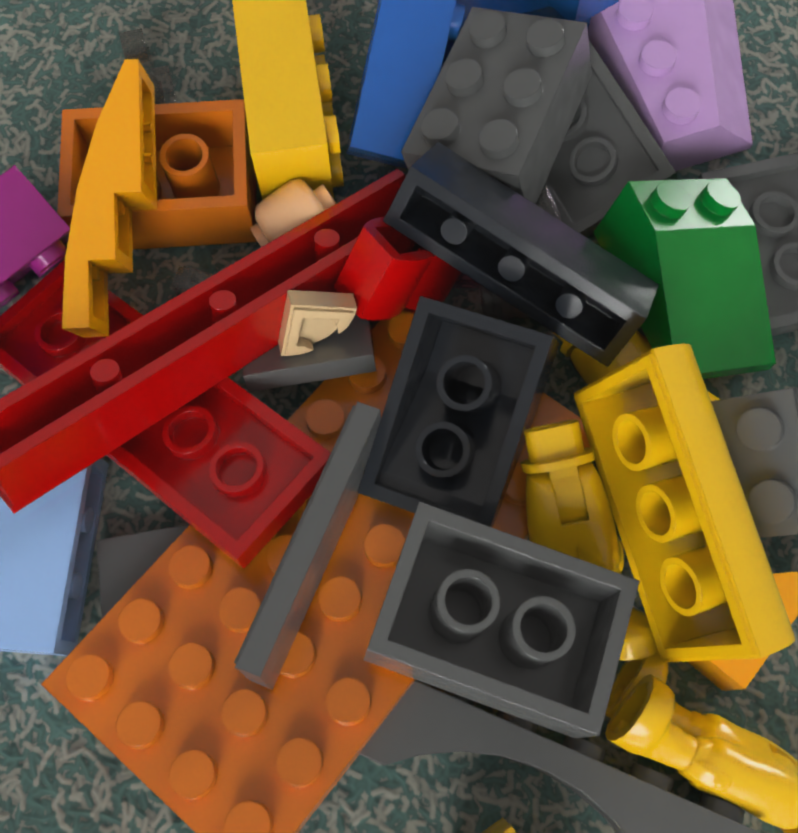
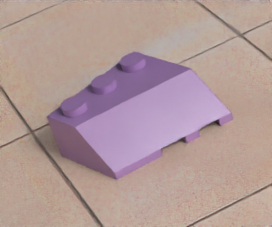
M619 0V2L591 17L588 39L675 171L751 148L753 143L733 0Z

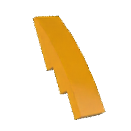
M125 59L97 120L76 190L65 255L62 329L81 337L109 336L108 274L133 273L132 210H157L154 84L139 59Z

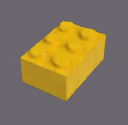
M232 0L250 153L262 200L292 179L306 181L313 190L324 184L334 198L333 188L344 186L337 120L336 115L333 114L332 107L333 99L328 63L325 61L324 54L314 55V53L325 52L320 14L308 15L306 0Z

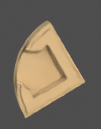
M288 290L278 339L281 356L308 353L314 350V343L327 338L336 330H338L339 334L342 333L352 322L357 310L353 293Z

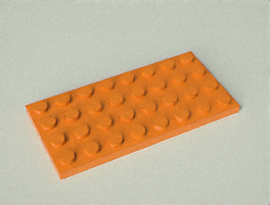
M404 308L398 316L387 320H380L371 330L376 371L324 380L287 421L332 452L353 405L356 406L357 402L380 409L382 417L415 310ZM543 392L531 428L577 419L580 424L584 448H590L581 417ZM526 441L492 527L525 540L529 537L526 514V475L528 474L522 471L520 463L529 459ZM359 493L273 690L250 681L235 668L236 664L234 661L310 497L245 569L193 526L189 525L41 685L195 833H299L416 680L363 660L415 513Z

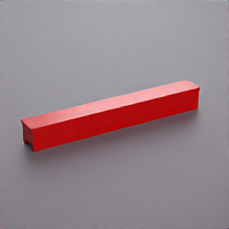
M395 169L0 398V497L13 514L279 345L278 339L287 291L300 290L338 293L333 287L363 226L374 218L386 216L405 179V174L399 169Z

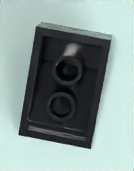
M420 296L357 493L413 513L416 512L419 502L493 527L526 441L524 430L531 428L559 342L554 336Z

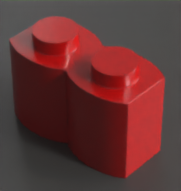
M378 217L368 221L363 226L333 288L338 293H353L357 306L355 314L359 318L387 320L398 316L404 308L416 310L420 296L443 303L461 272L383 222L385 217Z

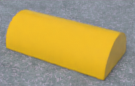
M673 344L653 348L574 392V399L590 448L594 449L595 463L605 487L633 577L639 580L637 589L661 660L663 662L757 659L776 653L794 643L796 638L691 345Z

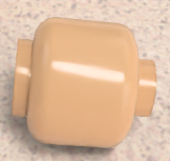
M292 179L255 206L254 214L257 223L250 228L257 242L262 247L337 203L324 184L313 190L306 181Z

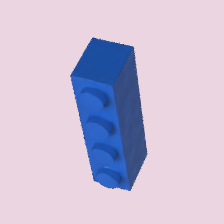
M456 0L378 1L346 154L408 169L401 151L444 65L443 58L447 40L455 42L459 35L465 12L464 4L457 3Z

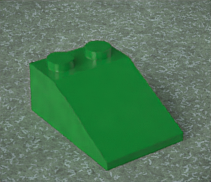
M727 178L628 181L593 233L600 247L659 284L647 319L641 325L652 349L673 344H690L703 379L769 370L776 364L756 226L742 204L739 192L730 184Z

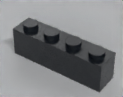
M439 142L410 167L383 222L606 367L612 363L647 319L659 285Z

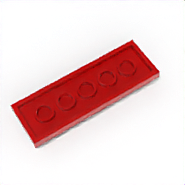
M65 260L0 316V367L21 385L30 382L105 338L81 337L62 329ZM108 290L109 335L143 315ZM227 377L111 451L107 456L245 569L312 495L331 452Z

